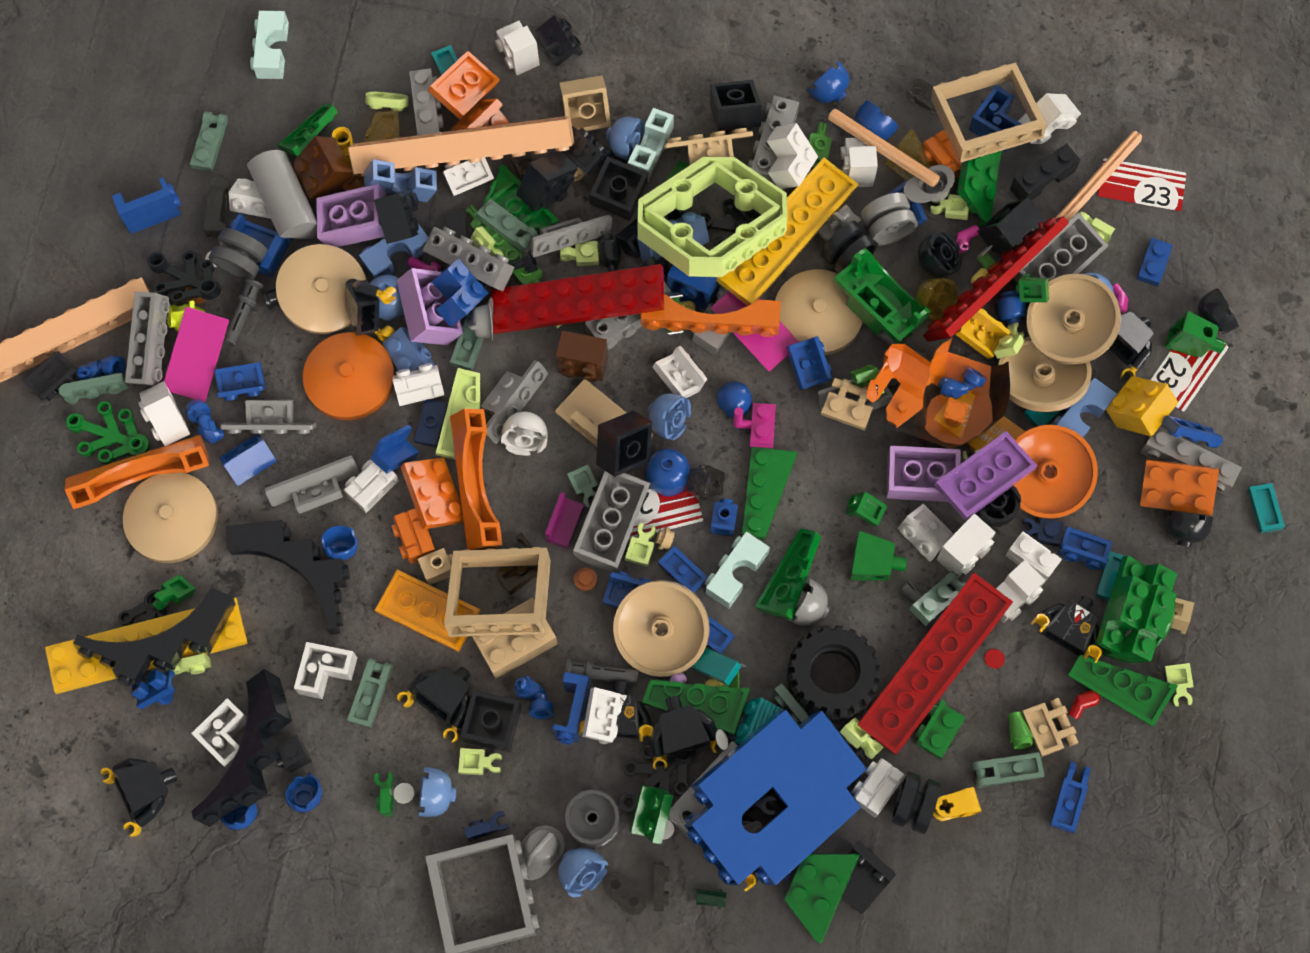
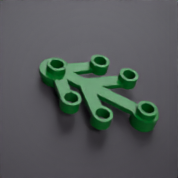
M107 401L100 402L97 410L104 417L108 429L86 421L79 413H72L66 419V426L73 433L87 431L103 437L91 443L86 441L79 443L77 451L83 457H89L93 452L114 443H119L123 446L113 451L108 449L101 450L98 453V459L102 464H111L113 460L127 454L136 456L148 451L149 441L144 435L138 434L133 422L134 415L129 409H122L118 413L119 420L126 426L128 436L120 434L113 416V407ZM109 406L107 411L102 412L103 407ZM128 413L129 417L123 419V415ZM74 419H78L76 424H71ZM140 441L138 447H133L135 442ZM83 447H89L86 452H82ZM105 454H109L108 459H102Z

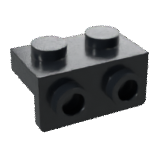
M553 15L535 32L553 64L559 66L572 54L575 53L580 56L583 54V51L580 48L581 42L570 30L572 28L570 23L565 18L562 19Z
M57 351L26 377L23 382L41 401L45 399L50 401L59 393L58 387L63 383H71L77 378L75 376L77 369Z

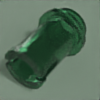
M697 889L696 905L717 906L718 909L726 907L727 892H722V889L719 891Z

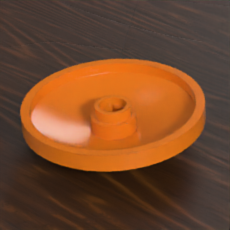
M355 332L340 333L323 340L311 351L303 369V385L309 400L321 413L338 420H356L374 413L387 401L394 386L393 376L395 371L389 353L377 340L365 334L356 336Z
M1042 425L1027 430L1015 439L1020 447L1037 464L1034 471L1014 485L1021 496L1020 509L1040 518H1060L1077 511L1088 501L1097 483L1098 466L1092 448L1081 435L1063 426Z

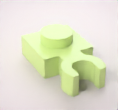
M949 194L948 200L943 199L939 202H933L940 204L939 206L930 207L932 214L945 212V218L968 220L970 211L960 195Z
M1081 211L1080 214L1108 243L1115 228L1098 218L1093 220L1088 214Z
M482 226L475 229L470 238L474 241L473 246L478 247L480 244L491 250L490 255L495 257L498 253L504 256L500 249L494 248L496 241Z
M640 523L638 526L639 538L632 536L625 561L648 567L655 543L649 540L655 536L656 528L652 526L649 533H644L642 531L644 523Z
M205 653L182 658L175 670L172 671L175 672V675L186 671L188 673L191 672V674H200L205 672L206 668L212 667L211 660Z
M1190 663L1164 666L1167 682L1178 685L1175 690L1176 694L1173 696L1174 706H1179L1178 699L1181 696L1186 697L1188 705H1192V696L1186 689L1193 687Z
M853 718L843 727L840 733L847 742L854 745L857 749L861 747L866 756L873 759L883 749V746L878 741L873 740L871 735L857 725L860 722L859 720Z
M460 748L458 773L483 775L484 768L489 769L492 773H500L501 768L493 767L492 762L495 759L502 760V755L493 753L489 757H485L486 751L484 749Z

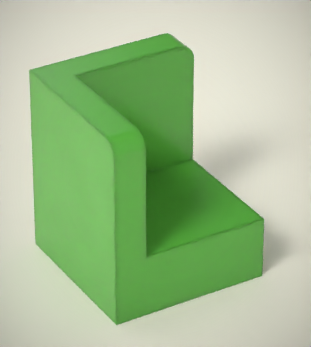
M871 364L850 371L853 384L862 388L864 386L869 387L870 381L875 380L879 374L878 368Z

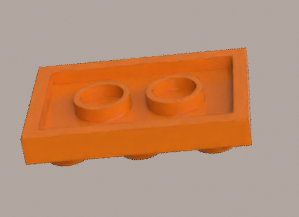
M467 51L427 91L461 120L499 83L500 79Z
M444 457L403 463L400 468L423 529L464 523L461 501Z
M1146 459L1140 506L1212 516L1219 468Z

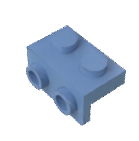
M400 327L383 342L398 371L402 369H409L410 372L419 370L418 367L427 363H432V366H434L431 353L420 342L410 341L408 328Z

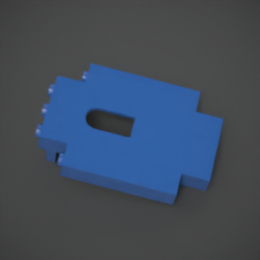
M786 710L778 711L691 786L695 791L693 793L694 797L700 804H705L706 807L699 813H691L684 819L686 822L684 826L688 830L687 836L694 844H699L703 849L702 855L710 864L716 866L719 870L718 876L725 884L739 885L756 870L755 875L762 884L777 885L861 808L847 790V787L867 769L823 711L812 713L800 725L796 724ZM773 788L787 807L759 832H747L742 825L744 812Z

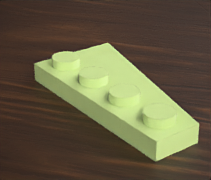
M461 368L457 369L435 455L456 460L450 416L462 409H480V373Z

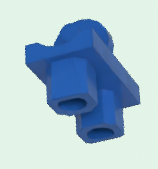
M155 669L147 676L146 683L141 681L139 687L131 684L130 694L137 698L136 706L144 709L154 702H159L163 705L171 703L173 693L175 692L172 686V678L175 676V672L169 669L161 673Z

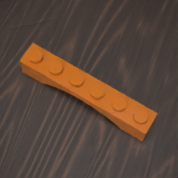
M664 294V310L641 313V326L648 330L667 328L674 332L684 329L695 333L714 331L717 334L733 332L742 336L760 334L763 337H773L774 335H779L781 301L757 300L737 311L724 314H707L687 309Z
M462 409L450 416L467 549H495L502 546L500 523L489 505L483 482V449L487 434L484 409Z
M201 435L67 477L64 490L74 510L95 503L124 486L157 474L188 473L209 466V454Z

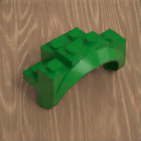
M867 248L856 253L852 258L851 264L834 277L833 282L849 297L846 305L877 336L884 331L896 344L900 343L906 336L910 338L926 324L931 314V311L926 306H923L890 276Z
M1122 556L1096 640L1097 645L1105 648L1104 656L1125 663L1151 662L1155 648L1168 635L1174 621L1177 594L1174 593L1173 587L1177 577L1176 572L1159 563L1145 565L1130 556ZM1132 630L1130 634L1125 638L1126 632Z

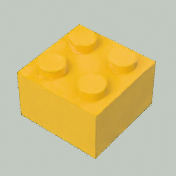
M1131 376L1105 410L1117 428L1152 437L1161 426L1165 416L1171 413L1178 404V401L1168 384Z

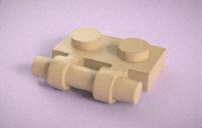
M834 378L832 387L840 389L839 394L829 392L821 415L865 431L873 407L865 405L866 399H868V387L864 386L862 388L851 384L850 380ZM849 392L860 396L858 402L846 398V393Z
M1059 698L1050 701L1053 707L1051 711H1048L1045 703L1022 711V716L1034 737L1033 742L1041 757L1064 749L1061 739L1066 738L1070 747L1078 744L1075 736L1077 734L1075 727H1071L1066 715L1068 711L1065 706H1062ZM1052 719H1058L1062 728L1061 731L1057 732Z

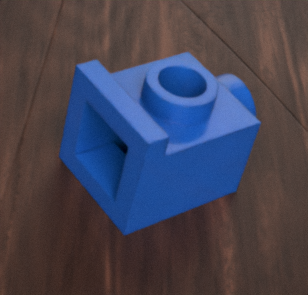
M720 499V502H714L710 534L734 536L738 505L733 504V500ZM720 513H728L729 516L722 517Z

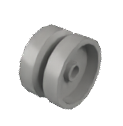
M891 193L870 202L861 211L862 221L869 228L868 234L878 243V246L897 242L911 234L918 226L914 213L909 210V201L903 193Z

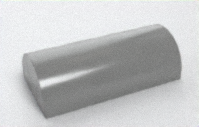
M270 150L252 158L247 163V167L279 237L315 239L317 237V219L287 154L281 150Z
M1078 212L1068 221L1069 224L1014 276L1015 282L1017 284V281L1024 274H1030V278H1048V282L1062 275L1079 274L1109 245Z
M605 471L573 554L578 559L592 566L610 571L617 570L650 483L626 473L614 477Z

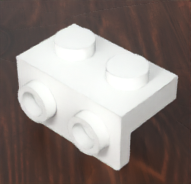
M237 179L229 191L230 211L271 219L255 182L249 179Z
M681 346L676 347L672 355L655 362L652 367L672 393L679 394L685 398L700 392L707 381L704 373Z

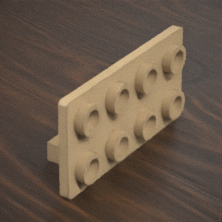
M747 128L735 129L731 131L732 134L725 135V131L713 132L708 138H703V134L692 135L688 137L687 141H682L681 137L671 138L663 145V150L687 147L689 165L702 157H734L732 140L749 138L753 136V131L747 132Z
M585 379L555 410L560 418L596 447L598 425L627 413Z

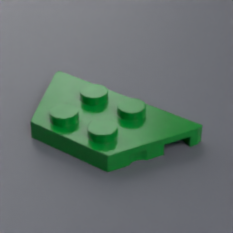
M1002 151L962 162L957 192L966 202L971 213H977L980 217V227L992 218Z
M502 164L496 180L493 181L490 187V193L483 202V206L492 199L525 225L534 228L536 231L559 224V220L547 208H541L533 212L516 195L521 181Z
M811 853L800 863L785 897L786 903L819 944L823 942L860 855L857 853Z

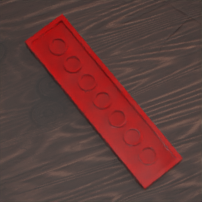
M1064 216L1056 219L1051 217L1045 222L1040 221L1038 223L1039 228L1029 235L1026 234L1022 238L1024 241L1019 246L1004 252L1001 255L1003 259L992 264L987 269L988 274L985 277L981 276L976 279L969 291L967 290L958 296L957 299L959 301L955 305L947 307L942 312L943 316L940 319H936L928 325V330L923 334L927 342L951 338L1069 224Z
M658 264L505 287L503 291L492 289L493 334L664 310V267Z
M973 573L857 725L889 751L897 755L1006 613L1013 601Z

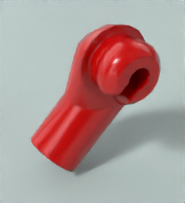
M1095 691L1078 694L1068 715L1079 720L1084 709L1099 703V694Z

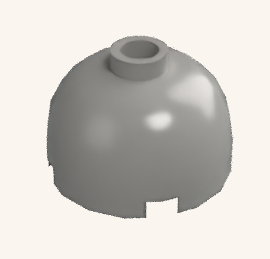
M806 578V583L802 589L792 620H786L799 626H811L820 619L824 620L829 612V607H827L828 597L823 586L810 578Z

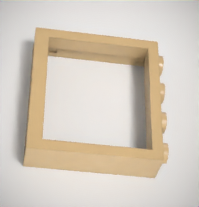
M1016 63L1001 65L992 70H984L975 75L960 77L947 83H940L932 89V104L960 163L1044 138L1047 125ZM1011 80L1031 122L965 141L946 99Z
M488 548L485 550L464 549L462 551H453L444 623L449 637L544 634L551 563L547 548ZM538 565L534 613L457 615L462 568Z

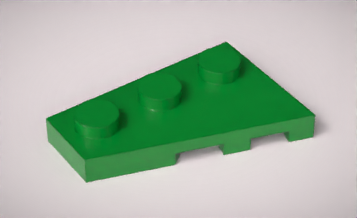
M324 103L280 141L277 146L281 151L298 157L311 140L334 119L338 111L333 105Z

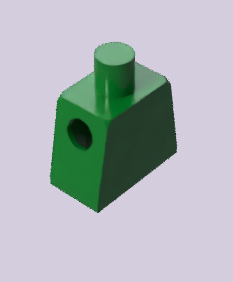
M1187 311L1169 328L1165 348L1195 357H1202L1209 350L1220 354L1226 342L1216 338L1219 329L1217 325Z
M859 531L850 580L888 581L891 569L905 572L907 558L894 556L895 543Z

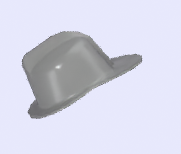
M935 165L928 168L939 175L938 183L931 187L914 176L906 182L904 194L907 199L915 203L939 202L945 199L955 181L952 169L945 165Z
M492 298L489 299L488 304L474 308L472 316L467 320L468 328L473 330L476 337L489 338L491 341H493Z
M547 825L536 827L521 842L523 854L519 856L521 865L526 864L529 878L526 880L541 878L564 852V838L556 828Z

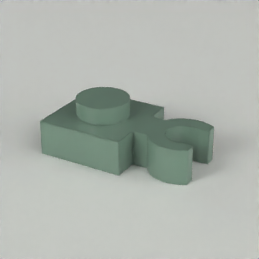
M585 465L568 473L566 476L575 495L583 494V504L588 509L590 508L588 498L595 497L596 492H593V488L597 487L598 484L589 465Z

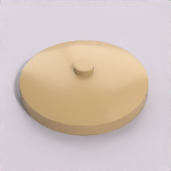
M326 244L303 247L291 254L278 272L276 297L279 307L292 324L304 331L315 334H330L343 330L352 324L345 308V283L350 279H356L357 281L366 280L363 269L353 256L338 247Z
M814 269L798 273L788 279L778 291L775 301H781L780 322L799 342L818 336L824 345V355L826 356L837 353L849 346L859 334L863 321L846 305L849 297L833 282L834 277L838 274L828 270Z
M1067 274L1050 280L1048 282L1049 301L1047 303L1030 302L1027 311V329L1035 347L1047 358L1069 365L1083 364L1104 354L1114 343L1121 325V312L1114 293L1099 279L1085 274Z
M1030 337L1023 338L1024 343L1016 355L1003 357L999 360L998 365L1009 361L1010 400L1028 410L1053 412L1068 408L1082 399L1090 386L1092 375L1090 361L1076 365L1055 362L1044 356L1035 347Z
M186 473L157 474L146 479L131 493L123 512V528L130 544L145 558L159 563L181 562L198 554L213 537L218 522L217 504L212 493L199 479Z
M656 580L636 587L622 600L614 617L613 632L619 652L632 667L651 676L666 677L679 674L697 662L707 646L710 625L706 609L695 593L679 583Z

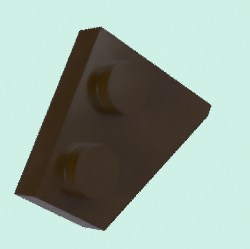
M522 532L518 534L514 548H533ZM538 565L500 566L496 577L508 593L512 595L537 577Z

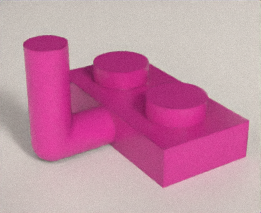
M753 403L752 420L743 419V409L735 408L733 426L735 428L751 429L750 447L773 448L776 404Z

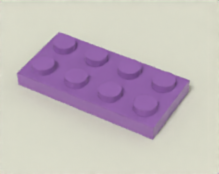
M1006 431L937 480L934 486L964 520H967L1034 471L1037 464Z

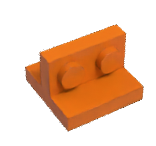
M482 99L451 129L455 131L509 124L510 122L499 110L503 105L498 99Z

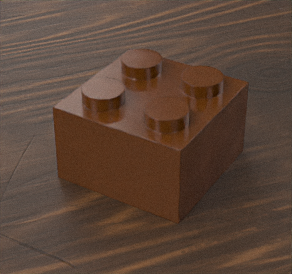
M315 136L291 164L309 199L312 200L336 194L354 173L338 142L333 137Z
M562 331L556 352L558 373L569 378L574 376L583 377L590 382L603 381L608 360L607 339Z

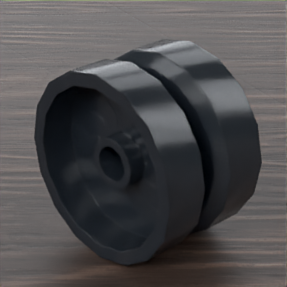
M854 220L841 227L827 241L820 256L828 264H835L834 270L839 274L851 264L853 256L860 250L867 248L873 255L878 247V243L869 234L863 236L864 229Z
M908 771L895 799L891 823L904 827L908 823L911 814H914L911 823L912 830L925 834L937 804L941 782L929 778L925 781L920 792V775Z

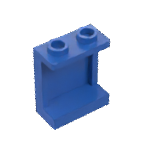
M163 177L159 178L162 185L161 190L126 203L121 193L112 195L118 214L131 234L181 215L178 208L181 206L180 199L177 193H175L172 184H167Z
M238 214L236 219L232 220L229 228L256 239L267 248L268 252L263 262L256 264L259 267L258 273L273 278L291 242V238L279 237L276 231L245 220L243 215Z
M565 672L563 678L564 688L566 692L575 693L568 725L565 727L553 724L552 731L554 737L558 738L559 743L572 745V742L578 743L579 724L584 719L591 685L588 676Z

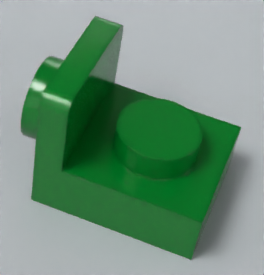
M1024 274L1016 284V292L1019 294L1020 302L1047 303L1049 301L1048 278H1030V274Z
M867 492L856 493L848 500V508L845 514L848 516L856 515L870 525L878 526L887 505Z

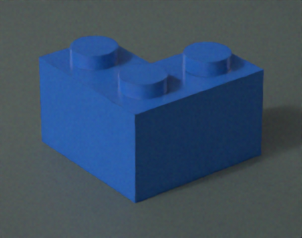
M996 85L972 117L969 130L981 137L1022 125V123L1007 115L1015 96Z
M459 259L448 266L432 281L446 298L436 311L450 327L466 316L488 294L482 284L479 283Z

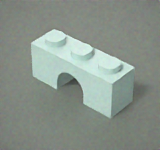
M259 11L258 19H255L254 26L257 34L252 42L253 51L255 52L254 57H251L250 66L251 70H254L257 79H283L284 56L281 49H272L270 46L278 41H287L289 22L285 11Z
M655 108L652 109L645 124V132L641 144H636L628 161V165L648 173L647 182H649L660 159L663 145L667 143L674 128V115Z
M747 531L743 537L738 536L732 545L733 551L731 554L723 556L718 564L720 567L716 574L711 573L705 582L707 586L706 594L730 609L743 589V584L733 577V571L740 566H746L756 572L770 550L769 546Z

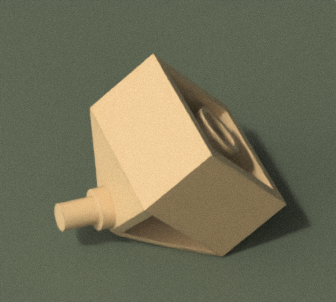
M603 75L560 83L564 116H570L572 126L578 130L582 127L586 131L612 127Z

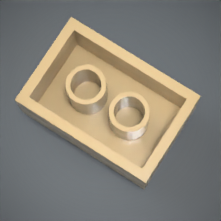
M531 598L504 614L534 613L535 600ZM547 620L545 621L544 634L472 636L495 679L558 645L557 638Z

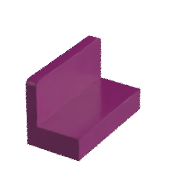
M561 492L545 532L546 542L569 549L582 515L584 504L567 499L566 493Z

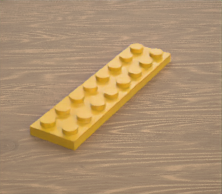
M823 158L806 176L800 186L787 197V230L785 234L772 241L766 248L755 253L749 260H745L738 265L735 270L728 272L723 277H716V281L747 306L757 301L826 224L831 215L857 189L859 184L826 158Z
M234 598L236 605L211 653L248 644L237 598ZM196 608L85 637L106 642H129L145 639L174 627L188 617ZM74 640L45 647L55 694L116 679L112 671L113 668L110 669L99 663L100 660L94 657L86 659L80 656L73 644ZM187 646L181 659L199 654L191 651ZM151 663V665H150V667L148 668V670H151V669H154V668H157V667H155V666Z

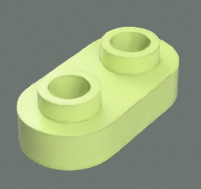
M373 91L365 94V103L370 105L372 109L389 107L393 111H403L404 108L409 106V97L404 94Z

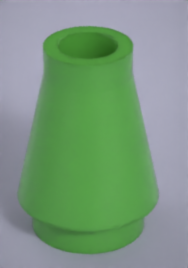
M1022 712L1010 713L1008 715L1010 744L1013 745L1015 750L1031 747L1034 737L1022 716Z

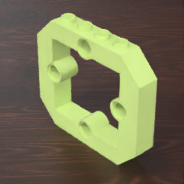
M702 157L638 199V239L688 276L723 277L728 272L735 270L745 260H749L755 253L766 248L772 241L782 237L787 230V193L735 157ZM713 183H717L734 195V205L737 209L741 211L754 209L761 216L749 224L738 226L732 236L709 251L693 239V229L689 224L676 223L673 225L663 217L674 209H689L693 204V197Z

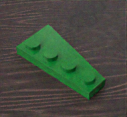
M752 447L742 537L747 531L757 539L765 540L798 452Z
M800 528L755 605V608L760 612L792 620L821 540V536L816 531Z
M1079 655L1067 676L1088 689L1097 692L1103 698L1151 727H1154L1178 687L1176 684L1158 680L1157 678L1142 675L1099 660L1097 663H1094L1095 659L1089 657L1084 659L1083 655Z
M650 680L642 703L643 705L669 712L665 700L679 695L683 707L693 705L695 710L700 709L713 719L718 730L721 729L725 733L735 735L750 688L740 689L729 688V686L717 687L706 686L705 684L694 685L683 684L682 682Z

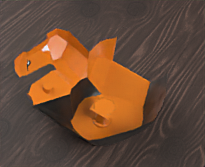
M952 339L944 342L936 350L932 362L926 360L906 344H892L884 355L882 369L876 379L870 381L867 398L872 403L878 400L892 378H896L901 383L886 408V419L896 426V431L953 449L961 447L983 434L1005 415L1010 399L1009 361L1001 365L989 366L950 353L948 350ZM968 366L983 374L987 379L982 387H976L970 391L975 395L961 439L933 418L948 401L943 415L945 423L950 427H958L964 422L969 404L941 395L938 383L943 377L963 382L962 374Z

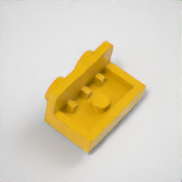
M981 308L955 335L987 359H990L995 355L993 351L998 345L999 340L1009 335L1010 330Z

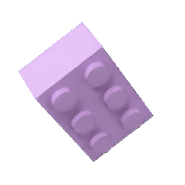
M378 184L317 198V238L323 244L341 247L385 237L374 200L387 195V193Z
M411 268L397 280L411 342L448 345L463 334L460 320L450 327L436 311L446 300L445 296L432 283L441 272Z
M890 446L887 454L886 499L948 502L934 484L960 465L961 449Z

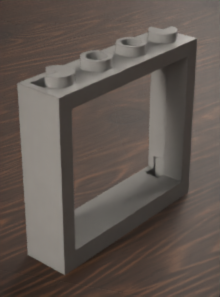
M513 834L425 856L445 953H469L537 935L536 929L540 928L537 913L532 914L530 904L534 903L531 888L527 889L525 879L529 878L526 864L521 865L519 856L523 854L520 839L516 840ZM507 845L525 928L457 945L440 862Z

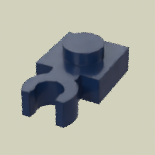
M1031 518L1023 519L1022 524L1029 525L1031 530H1022L1021 533L1024 531L1030 537L1032 535L1037 536L1036 541L1042 544L1057 547L1061 545L1064 522L1040 518L1039 524H1037Z

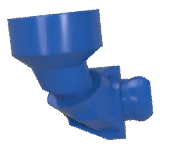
M109 355L105 359H99L96 362L91 361L77 369L78 380L101 377L102 373L105 376L117 373L124 374L125 361L122 357Z
M967 366L962 374L963 382L943 377L939 381L938 387L941 389L940 394L944 397L958 398L968 394V391H972L976 387H982L987 378L977 370Z
M200 399L189 402L185 413L191 422L199 424L200 427H197L198 434L210 444H215L217 440H222L224 431L215 426L214 421L210 417L211 411L209 406Z
M529 676L517 679L514 686L515 694L521 699L534 700L530 703L529 715L536 719L551 718L554 712V704L548 700L546 691L542 689V686L534 682Z

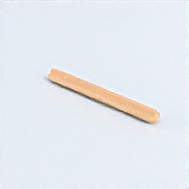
M833 109L830 112L828 119L868 146H876L877 152L929 186L934 187L938 183L939 175L839 110Z
M1137 131L1131 132L1054 219L1063 216L1067 221L1072 219L1141 142L1142 135Z

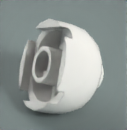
M517 412L505 421L501 442L506 445V449L509 452L528 456L531 455L529 451L537 450V453H539L547 445V427L543 419L531 412Z

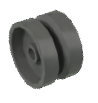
M223 228L217 238L220 246L212 248L208 257L209 260L232 275L254 280L259 271L256 263L263 262L268 252L267 248L256 239L242 232Z
M593 789L582 791L572 798L566 808L565 821L567 830L572 839L582 847H589L591 849L604 847L613 841L619 831L620 817L618 806L612 797L603 791ZM593 815H596L597 820L593 823L589 822L588 817L592 818Z

